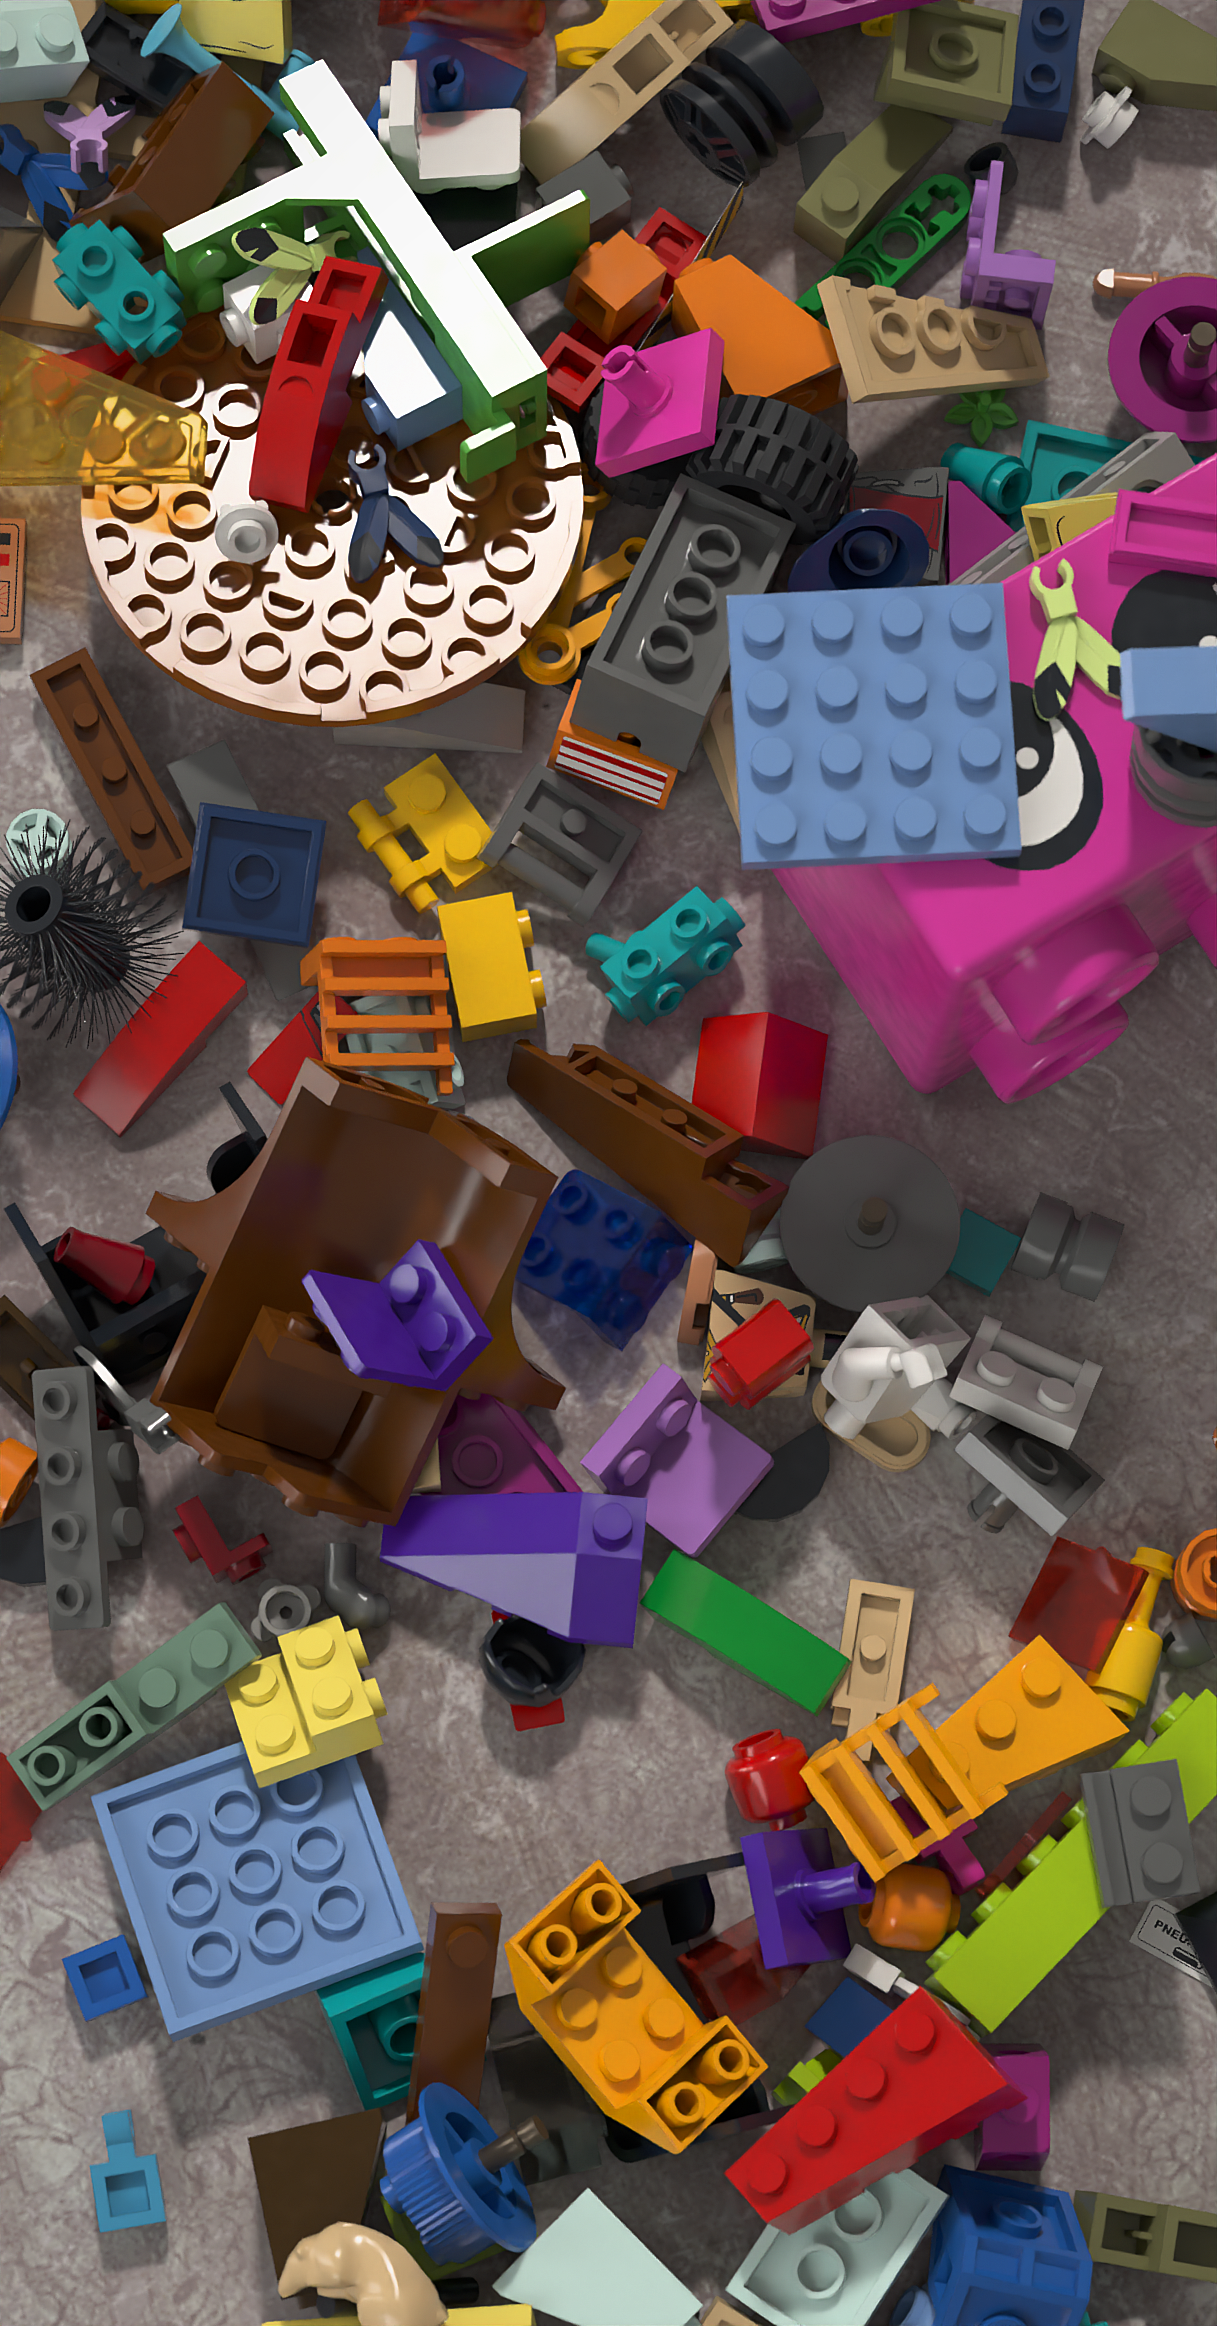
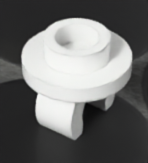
M264 500L256 501L255 504L242 503L231 506V503H227L220 507V516L215 524L214 532L216 545L224 556L236 562L252 563L264 559L274 550L279 537L278 525L274 516L268 511V505Z

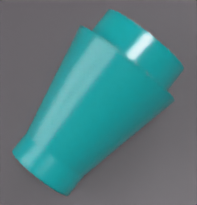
M957 442L950 445L941 458L940 467L949 468L948 478L952 481H961L996 515L1001 513L1012 514L1018 511L1030 495L1032 475L1025 468L1023 461L1019 457L972 448Z

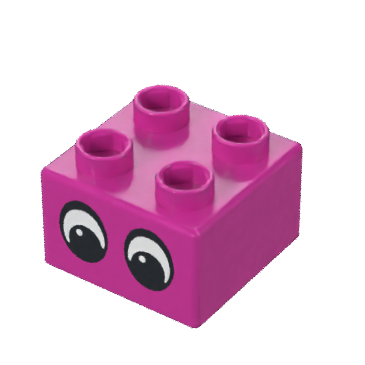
M1217 453L1150 492V494L1217 503ZM1114 515L1000 582L1003 583L1022 848L1020 856L771 869L910 1085L916 1091L923 1094H930L940 1090L978 1066L999 1100L1006 1104L1021 1101L1042 1091L1083 1066L1122 1035L1129 1026V1016L1118 999L1136 987L1155 969L1159 963V955L1194 935L1217 969V826L1202 828L1177 824L1155 812L1137 791L1129 766L1135 724L1123 720L1122 700L1105 694L1076 664L1067 703L1055 718L1049 721L1040 718L1033 700L1035 673L1042 644L1049 627L1041 602L1033 595L1029 586V579L1034 566L1041 569L1039 579L1043 586L1048 589H1058L1063 586V578L1057 572L1058 566L1062 559H1065L1070 564L1074 575L1071 588L1078 610L1076 616L1097 631L1119 654L1129 649L1217 646V577L1108 561ZM1194 745L1198 747L1201 758L1213 757L1206 748Z

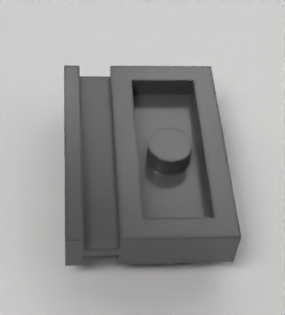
M1177 1759L1079 1775L1102 1909L1201 1892Z

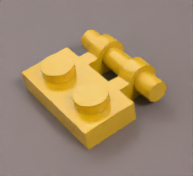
M436 753L383 787L384 795L395 810L387 815L380 816L369 800L364 799L355 804L347 813L360 830L357 834L360 843L368 853L375 851L392 875L389 879L390 885L400 898L407 896L419 914L427 912L439 902L440 899L428 882L442 874L456 894L493 869L477 858L492 831ZM407 830L412 832L427 853L421 859L413 862L396 839Z

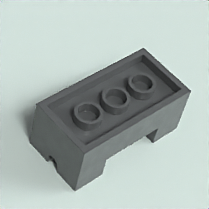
M680 473L590 656L569 722L616 742L620 733H630L640 740V753L686 773L709 724L716 701L730 674L726 612L727 596L771 593L796 523Z

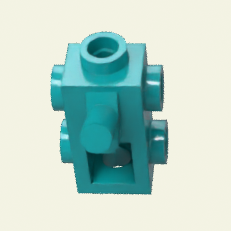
M99 219L89 229L84 223H79L70 228L59 239L56 249L60 254L52 260L59 277L53 283L63 297L77 311L86 305L95 314L100 322L94 328L114 353L119 356L127 350L141 364L151 355L160 357L176 345L182 336L181 329L187 325L182 309L178 306L185 297L165 272L159 270L151 276L137 261L144 255V252L125 228L119 225L111 232ZM133 297H140L148 302L147 309L139 315L128 313L136 305Z
M696 886L643 931L639 930L632 934L626 943L595 932L588 939L585 952L587 956L604 962L600 968L612 986L604 995L619 1015L627 1023L638 1017L647 1026L657 1017L667 1016L674 1012L683 1000L684 995L706 976L717 975L725 969L733 954L743 946L737 933L746 925L734 908L723 897L713 903Z

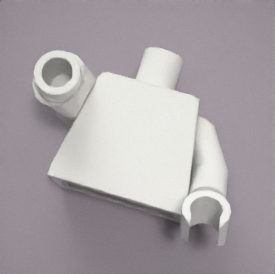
M928 1295L922 1298L917 1296L868 1305L821 1374L822 1385L836 1398L824 1414L825 1422L840 1436L854 1439L867 1423L900 1417L911 1409L933 1432L937 1430L942 1432L949 1440L956 1439L971 1426L977 1416V1412L972 1407L949 1397L954 1385L944 1377L948 1375L946 1371L947 1366L966 1346L971 1337Z

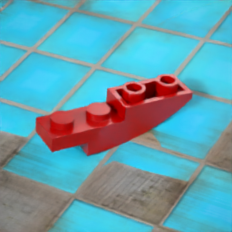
M326 256L308 301L295 300L273 364L261 411L248 493L252 500H264L267 504L309 513L352 405V400L345 390L389 282V278L383 268Z

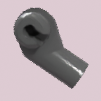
M325 1544L324 1600L328 1607L352 1628L365 1631L369 1627L378 1629L384 1626L390 1617L389 1601L383 1594L373 1595L365 1585L356 1579V1544Z

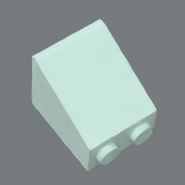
M589 2188L492 2285L503 2297L521 2304H529L532 2308L579 2326H702L694 2314L703 2304Z

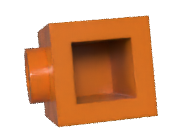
M621 230L604 245L599 241L593 243L581 255L575 269L571 273L563 306L608 345L658 303L667 268L661 264L658 256L652 249L644 244H638L625 231Z

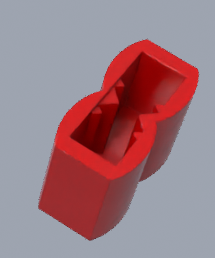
M774 1298L712 1346L713 1356L710 1358L711 1365H709L712 1373L707 1377L719 1396L730 1407L740 1402L745 1409L750 1410L811 1362L810 1353L814 1351V1345L810 1336L779 1299Z

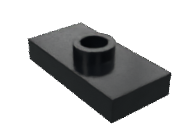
M103 1L81 31L90 60L86 68L160 114L184 84L198 73L177 58L164 53H152L145 58L141 56V48L150 30Z

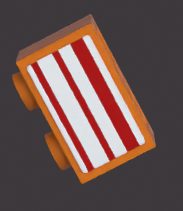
M577 679L557 729L546 767L664 810L679 770L640 753L641 742L630 733H620L616 742L569 722L582 681Z

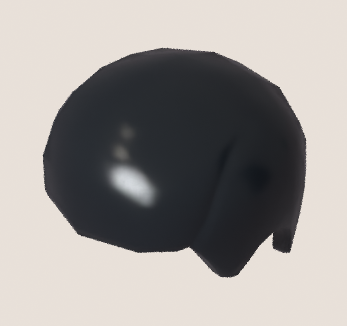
M512 1615V1617L504 1620L499 1618L485 1634L483 1644L479 1648L478 1661L488 1685L506 1701L517 1706L543 1707L559 1699L575 1682L583 1668L586 1648L583 1643L564 1641L548 1634L547 1628L517 1615Z

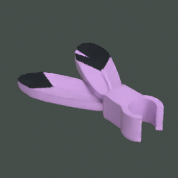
M130 95L109 98L100 104L88 117L70 103L48 101L43 105L44 120L71 142V169L76 174L81 172V163L85 162L98 163L99 172L105 173L109 165L108 143L104 139L120 129L136 114V99Z

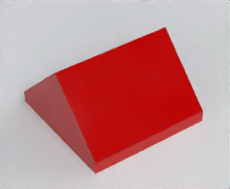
M770 1012L703 1018L691 1104L743 1134L744 1138L740 1151L808 1159L813 1155L828 1034Z

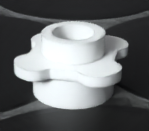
M1126 86L1117 95L1113 94L1112 96L1105 91L1094 101L1082 121L1089 125L1080 139L1082 143L1086 145L1092 138H1095L1104 147L1110 148L1123 135L1138 113V109L1127 101L1132 92L1129 87Z

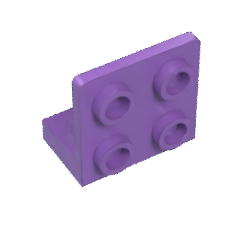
M991 160L987 180H975L973 201L970 204L966 233L968 247L966 261L963 264L959 298L970 299V306L1031 318L1035 329L1042 330L1053 287L1056 260L1042 259L1038 253L1023 249L1010 250L1005 254L994 253L1004 162Z
M662 1364L580 1463L604 1493L608 1495L648 1498L646 1524L687 1556L697 1558L773 1467L774 1460L768 1452L700 1403L684 1379L668 1366Z

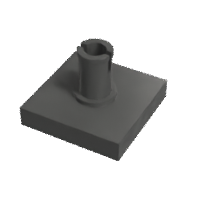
M988 1414L966 1434L954 1449L990 1481L981 1493L967 1506L969 1515L976 1522L992 1504L995 1505L996 1509L980 1526L990 1533H999L1010 1517L1020 1508L1053 1537L1105 1481L1071 1449H1064Z

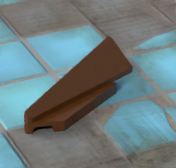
M519 1039L514 1042L507 1075V1084L512 1090L730 1266L736 1267L744 1261L781 1207L782 1201L788 1194L789 1186L734 1160L740 1154L744 1138L743 1134L595 1045L573 1043L568 1055L561 1056L548 1054L530 1043L528 1039Z

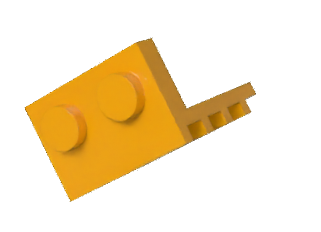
M933 1682L839 1743L837 1738L815 1751L799 1772L815 1800L829 1815L844 1837L848 1848L864 1866L874 1883L904 1861H909L917 1856L921 1850L938 1839L940 1841L951 1834L952 1830L966 1821L973 1820L982 1814L985 1809L1009 1793L1003 1783L999 1782L979 1795L924 1716L920 1708L940 1694ZM902 1719L906 1722L962 1804V1807L948 1816L945 1815L887 1730ZM870 1740L930 1826L916 1837L912 1835L855 1752L856 1749Z

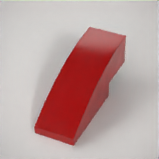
M200 941L170 971L169 974L178 975V977L167 975L164 978L167 983L162 981L155 989L156 992L164 995L167 999L152 992L148 998L154 1004L146 999L141 1005L152 1018L139 1007L133 1015L136 1021L133 1017L128 1021L132 1034L127 1024H125L73 1093V1096L120 1138L206 1048L205 1040L248 996L246 981Z

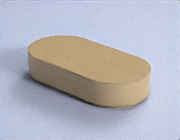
M821 1380L817 1384L811 1402L812 1413L816 1422H821L823 1430L880 1468L890 1472L908 1471L916 1467L924 1459L930 1446V1430L911 1409L900 1417L867 1423L854 1439H847L834 1432L825 1422L824 1414L836 1398L822 1385Z

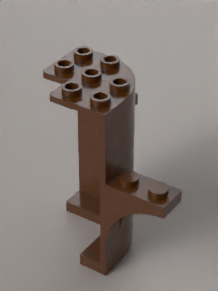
M310 1057L305 1058L264 1147L250 1167L234 1183L220 1193L200 1201L155 1191L145 1214L166 1230L163 1238L168 1243L197 1256L196 1266L207 1273L149 1402L157 1408H162L169 1414L172 1420L167 1423V1426L173 1433L179 1435L181 1439L178 1442L194 1448L200 1454L197 1459L198 1462L208 1470L227 1477L234 1476L236 1470L247 1472L257 1480L276 1487L284 1494L281 1499L282 1503L291 1510L305 1516L317 1517L319 1511L332 1513L340 1520L357 1527L364 1528L369 1521L396 1527L457 1394L472 1400H479L482 1393L492 1395L500 1403L519 1411H527L529 1405L556 1411L566 1387L535 1362L523 1356L515 1338L511 1312L512 1293L519 1263L559 1177L507 1139L461 1113H458L456 1116L450 1115L436 1106L429 1105V1098L414 1091L362 1072ZM418 1239L437 1244L493 1337V1340L446 1391L417 1386L409 1387L400 1383H393L386 1398L362 1391L333 1454L326 1459H316L223 1428L219 1425L214 1415L219 1398L263 1305L288 1314L292 1311L306 1314L328 1327L314 1313L313 1301L302 1283V1279L310 1270L380 1283Z

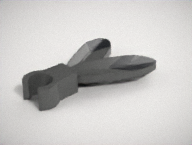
M80 1345L73 1349V1353L80 1366L92 1367L94 1384L104 1395L102 1404L108 1414L119 1425L131 1427L132 1432L145 1441L157 1454H161L181 1439L178 1434L173 1433L166 1425L172 1418L165 1410L160 1407L157 1408L145 1398L137 1402L125 1392L90 1351Z

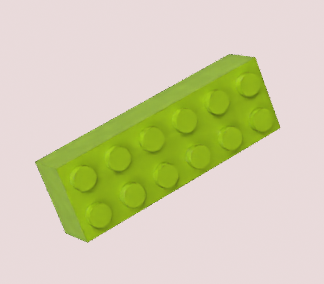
M1207 1688L1194 1699L1183 1692L1149 1726L1158 1734V1737L1148 1747L1138 1739L1108 1769L1177 1759L1189 1824L1217 1795V1697ZM1083 1798L1060 1820L1069 1829L1057 1842L1048 1834L1015 1867L1024 1876L1023 1879L1012 1890L1002 1882L971 1913V1916L979 1925L966 1938L957 1930L925 1962L934 1972L926 1979L924 1984L938 1998L971 2019L968 2027L981 2038L991 2034L1109 1909H1102Z

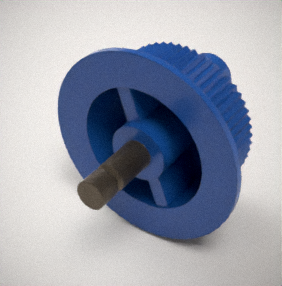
M438 2082L428 2085L421 2091L419 2096L420 2117L388 2137L384 2142L383 2156L388 2175L380 2180V2187L385 2199L397 2213H407L416 2229L420 2231V2238L426 2252L440 2266L449 2261L457 2262V2264L465 2263L496 2242L510 2251L524 2252L535 2242L537 2227L528 2191L513 2161L525 2154L527 2149H532L549 2138L545 2125L539 2117L533 2115L519 2124L516 2130L511 2129L498 2137L480 2112L455 2089Z

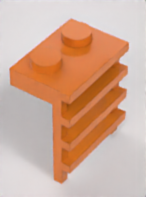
M332 937L320 940L300 960L301 986H318L323 1061L355 1071H435L437 1096H450L453 1093L451 1068L455 1065L454 1053H450L449 1030L452 1028L451 1015H447L446 992L449 991V977H445L443 955L447 953L446 940H418L412 937H394L384 940H356L352 937ZM335 996H430L431 1015H336ZM433 1033L434 1053H339L337 1034Z

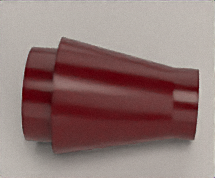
M69 1227L63 1233L54 1253L55 1262L70 1269L113 1304H118L121 1301L130 1305L137 1303L147 1290L155 1269V1260L145 1255L143 1246L85 1233L74 1227Z

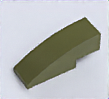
M1075 2190L1073 2207L1093 2262L1217 2284V2214L1105 2193Z

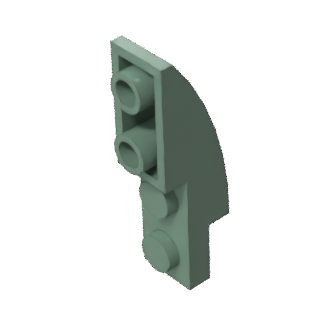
M226 1602L218 1603L121 1677L106 1682L6 1757V1759L41 1810L47 1811L178 1723L216 1695L217 1689L263 1655Z

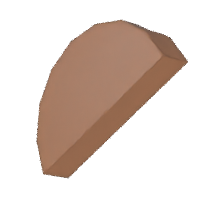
M697 1238L695 1239L677 1342L699 1346V1342H703L719 1256Z

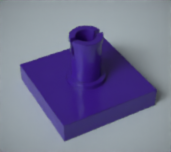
M827 1827L760 1832L740 1837L765 1969L826 1963L846 1959L851 1952V1946L843 1908L855 1904L871 1903L876 1892L875 1883L861 1862H854L849 1866L835 1868Z

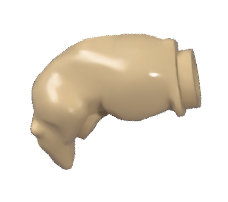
M337 2222L328 2226L319 2234L303 2238L289 2255L279 2280L278 2293L283 2298L312 2286L317 2287L318 2295L348 2299L351 2302L357 2303L358 2318L362 2326H442L449 2318V2313L440 2301L432 2281L421 2270L406 2249L390 2237L354 2223Z

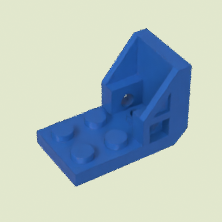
M944 2164L936 2187L950 2197L933 2222L927 2285L936 2314L932 2326H1079L1089 2302L1093 2261L1069 2192Z

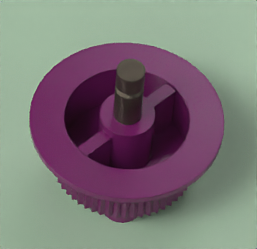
M1199 276L1178 277L1147 288L1136 296L1123 310L1117 319L1109 341V376L1113 389L1123 407L1138 423L1148 430L1154 432H1175L1181 443H1210L1217 441V279Z

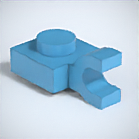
M131 2109L105 2113L101 2117L109 2161L89 2166L100 2233L167 2221L157 2153L137 2156Z

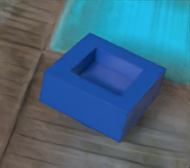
M124 1934L62 1959L86 2022L149 1997Z

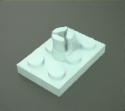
M907 2168L898 2174L892 2172L865 2188L863 2194L792 2235H788L768 2224L725 2291L776 2326H867L950 2196Z

